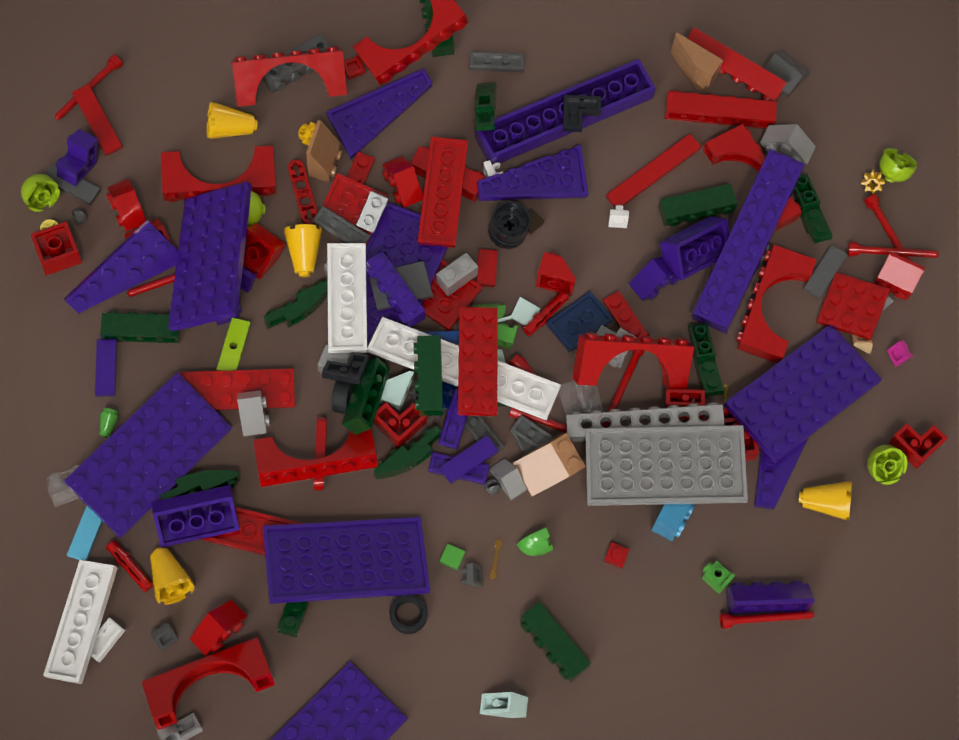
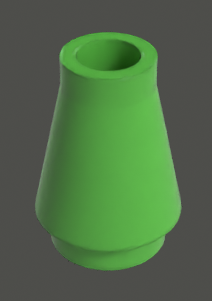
M103 408V411L100 412V436L107 438L111 436L119 419V411Z

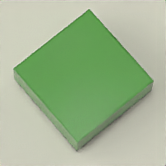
M447 544L439 563L458 571L466 551Z

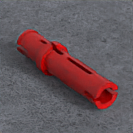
M560 291L539 313L533 315V319L522 328L523 332L531 337L540 327H544L546 321L569 300V296L564 291Z
M113 540L106 546V550L117 560V565H121L143 592H147L153 587V582L130 558L129 552H125L116 540Z

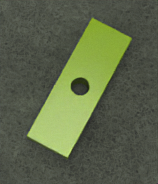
M232 317L217 371L238 370L251 322Z

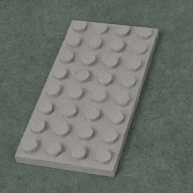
M743 425L585 429L587 506L748 502Z

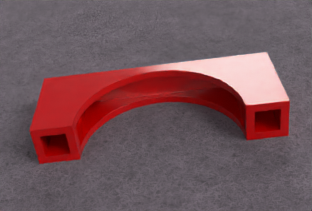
M430 0L433 8L430 28L418 42L402 49L383 48L372 42L368 36L353 46L356 54L379 85L390 81L398 72L404 71L408 65L418 61L428 51L434 50L439 43L448 40L452 34L462 30L469 23L465 13L454 0Z
M338 46L327 47L326 51H320V48L309 49L307 53H301V50L290 51V54L283 55V52L272 53V56L265 57L264 54L253 55L254 58L246 59V56L235 57V60H231L237 107L256 105L257 88L264 75L280 64L291 62L304 64L315 70L323 79L329 97L347 95L343 51L338 49Z
M743 124L706 142L703 149L712 165L724 161H737L745 163L759 172L766 159L760 145L755 143L750 130L746 129ZM792 197L775 231L799 219L802 213L801 207Z
M273 146L254 147V156L248 169L235 180L222 184L205 183L193 177L185 169L180 151L161 152L162 194L164 201L177 202L178 200H187L200 194L244 182H249L252 185L251 191L258 195L271 196L276 194Z
M773 245L772 250H767L764 260L767 263L766 266L761 267L759 277L762 278L760 283L756 282L753 293H756L754 299H750L747 307L750 312L749 315L744 316L742 326L745 327L743 332L739 331L736 342L739 343L738 350L774 363H779L784 358L789 341L775 334L765 322L761 309L763 294L773 285L783 281L797 280L807 283L812 275L817 259Z
M591 332L586 333V335L579 334L572 377L578 385L597 386L602 370L615 356L629 350H645L653 353L659 360L662 369V384L667 389L687 390L694 346L687 339L677 338V340H670L667 337L652 339L649 336L634 338L631 335L616 337V335L608 333L604 336H598V334Z
M371 429L357 435L350 431L347 441L339 450L329 456L314 460L296 459L284 454L275 445L273 437L253 440L261 487L378 467Z
M258 638L247 640L244 643L142 681L157 729L160 730L178 723L176 712L181 696L193 683L203 677L217 673L235 674L246 679L253 686L255 692L274 686L275 683Z

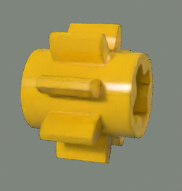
M305 123L300 127L298 135L303 144L309 146L316 126L315 123Z
M872 169L871 173H864L865 179H862L861 184L866 185L865 191L869 190L872 194L877 190L882 191L881 184H885V179H881L882 172L877 173Z

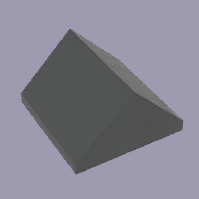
M784 51L775 53L764 68L788 82L782 92L786 97H789L811 73Z

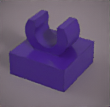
M243 268L241 289L248 293L253 287L257 273L253 274L248 271L249 268Z

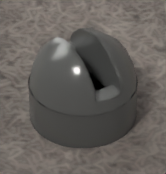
M72 210V217L76 225L82 224L87 220L88 216L84 210Z
M489 479L485 483L486 493L489 495L499 493L501 487L499 481ZM495 483L497 484V485H495V486H492V487L488 488L489 485H492V484H495Z

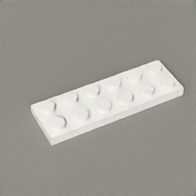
M327 243L328 353H367L366 244Z
M79 560L43 674L46 678L77 684L83 683L118 568L116 566Z

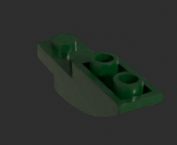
M496 82L477 84L475 95L476 131L495 130Z
M808 173L800 176L793 191L795 202L801 207L802 213L800 218L805 231L810 233L814 244L831 240L833 235L821 211L819 197Z
M328 280L319 281L309 289L303 288L295 294L296 302H289L283 308L268 311L263 316L267 329L283 322L289 328L311 315L328 297Z
M708 324L689 325L690 343L694 346L693 359L699 385H702V389L705 390V397L724 394V388L716 363V352Z
M437 425L432 429L428 428L418 442L415 440L410 444L409 450L403 445L399 449H393L388 455L389 458L385 462L380 461L378 467L374 468V477L376 479H384L397 476L424 462L432 455L433 448L431 445L441 437V429Z
M208 470L196 472L176 479L178 487L160 496L164 500L228 485L232 488L241 480L237 471Z
M310 601L286 603L277 632L297 638Z

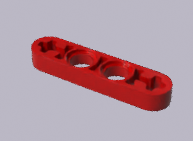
M292 160L288 164V174L302 223L314 225L313 221L307 219V211L310 210L313 220L318 212L304 164L300 160ZM294 166H297V168H299L300 176L296 177ZM301 181L306 184V187L303 189H298L295 186ZM303 198H309L311 202L309 205L304 206L300 201Z
M317 417L315 459L326 457L327 417ZM325 476L314 478L315 491H324Z

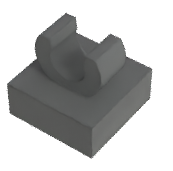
M471 563L466 564V569L460 570V573L466 574L467 577L466 580H461L462 584L474 587L483 586L481 566Z
M161 623L162 627L156 631L152 629L151 636L161 651L178 640L168 623Z

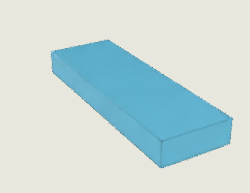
M88 506L85 508L67 553L68 557L84 561L88 560L103 523Z

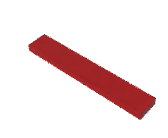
M688 134L606 194V198L614 207L616 205H626L698 152L702 146L691 134Z

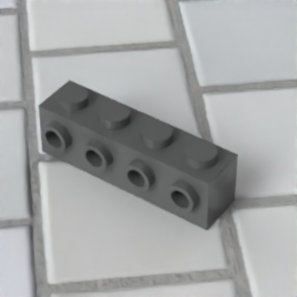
M320 34L291 51L301 50V53H307L309 49L320 48V51H326L327 47L331 46L323 35ZM283 63L269 70L262 80L270 92L273 93L282 90L289 83L296 82L305 74H310L315 70L300 63Z

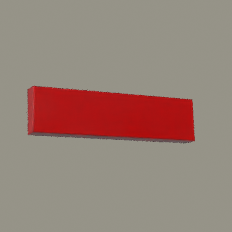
M89 84L73 91L72 94L92 132L98 139V143L105 156L123 149Z

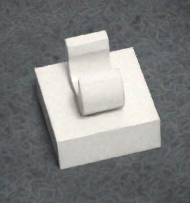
M490 160L483 162L482 171L486 178L503 173V171H495L500 168V163L492 165Z
M616 205L615 210L610 209L608 227L627 228L629 211L623 210V205Z

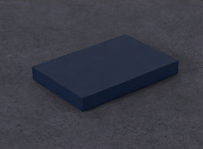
M589 291L547 321L546 326L570 353L578 346L579 334L597 333L601 325L608 326L614 321V318L594 294Z

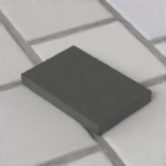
M424 261L395 268L418 301L433 298ZM369 277L377 311L392 308L387 301L385 293L382 294L379 291L375 279Z

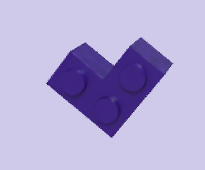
M80 129L68 137L67 154L56 163L57 176L74 186H77L97 163L98 139Z
M662 257L652 259L628 284L643 301L654 299L659 295L658 291L667 285L673 286L679 279L663 261Z

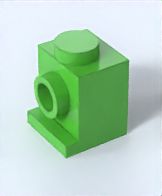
M498 324V346L512 350L518 326L514 325V328H510L507 324Z
M716 561L714 564L710 562L703 569L705 574L702 579L720 594L733 580L735 575L731 574ZM717 571L721 577H716L714 572Z

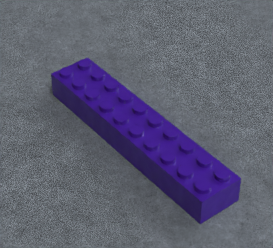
M637 59L495 119V130L476 131L475 128V139L487 161L490 160L492 165L503 163L573 133L563 131L564 95L601 96V115L582 116V128H585L653 99L656 88L641 61Z
M771 149L769 150L693 311V320L702 324L707 323L709 327L725 334L728 333L799 181L805 163Z

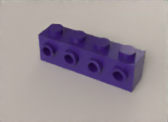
M383 251L367 260V274L371 279H375L379 291L382 294L385 293L389 305L397 310L398 317L402 323H406L408 327H413L424 320V308Z

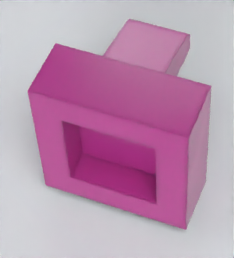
M904 340L897 342L887 350L895 367L902 365L913 357Z

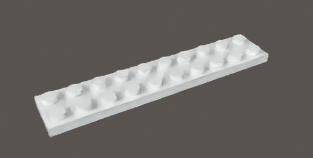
M382 317L367 348V352L414 370V361H418V354H414V343L417 342V336L432 335ZM441 339L442 381L458 386L459 346ZM498 361L497 402L547 421L560 391L561 384Z

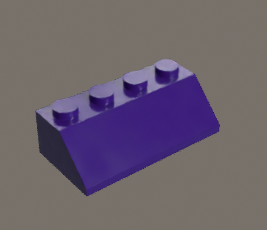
M710 216L660 242L662 259L679 280H684L717 262L729 237L727 219Z
M230 485L151 502L161 548L240 530Z
M777 581L771 582V585L754 582L747 586H743V583H733L726 590L729 614L807 611L815 602L809 584H802V581H792L790 584H783Z

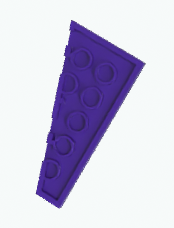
M425 69L326 112V116L350 160L432 87V81Z
M581 144L573 149L560 151L559 154L549 155L524 164L522 167L513 168L508 172L479 180L477 182L479 201L587 198L589 194Z
M147 220L73 289L64 300L79 314L176 266L178 250Z
M808 438L776 463L761 448L754 507L774 510Z

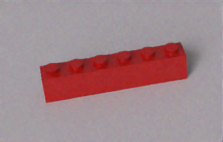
M693 27L687 39L723 60L720 73L723 75L726 72L732 75L731 79L738 84L744 82L748 85L746 87L748 90L754 93L757 91L761 92L764 99L777 102L788 82Z
M674 90L667 93L665 119L731 126L743 124L745 127L767 129L768 125H775L777 102L768 99L754 100L752 98H735L734 96L723 97L715 94L703 95L696 92L682 93Z

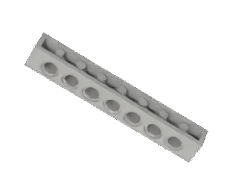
M708 403L706 406L689 404L687 407L671 405L663 409L649 407L648 410H640L639 408H631L629 411L612 409L609 412L603 413L595 410L588 414L572 412L570 415H566L567 434L572 443L586 442L585 429L581 427L584 423L592 425L589 429L604 428L601 424L605 421L611 423V426L608 428L725 426L723 404L718 405V403ZM701 415H706L709 419L707 421H701L698 417ZM686 416L689 418V421L683 423L679 418ZM665 417L670 421L667 424H662L659 420ZM642 419H648L650 423L648 425H642L640 421ZM623 420H628L631 422V424L626 427L622 426L620 423Z

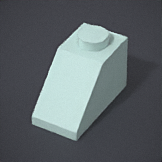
M408 371L387 380L379 405L382 406L387 403L393 410L400 412L414 379V372Z
M514 692L484 693L481 698L480 714L506 718H524L527 712L528 697Z

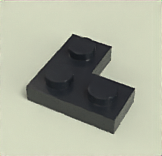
M564 95V132H582V116L601 115V96Z
M351 352L347 363L327 360L322 370V378L360 384L370 363V355Z

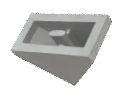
M505 458L489 468L490 473L499 481L501 488L511 501L527 491L518 469Z

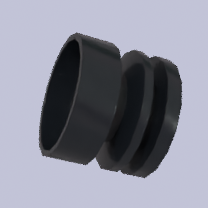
M513 201L503 202L498 205L492 214L488 226L490 240L502 249L517 248L523 243L530 228L531 217L529 211L522 204Z

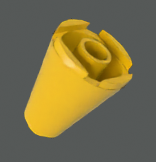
M216 102L209 103L208 122L206 125L207 138L215 139L253 134V130H257L258 121L254 119V115Z
M299 224L295 225V229H290V226L284 228V233L294 271L296 274H299V277H310V274L314 273L322 227L319 226L316 229V225Z
M852 481L806 487L803 489V492H799V503H802L803 508L849 521Z
M156 548L150 555L155 598L159 604L162 601L165 605L180 602L186 598L185 594L189 591L190 593L194 591L193 581L168 548Z

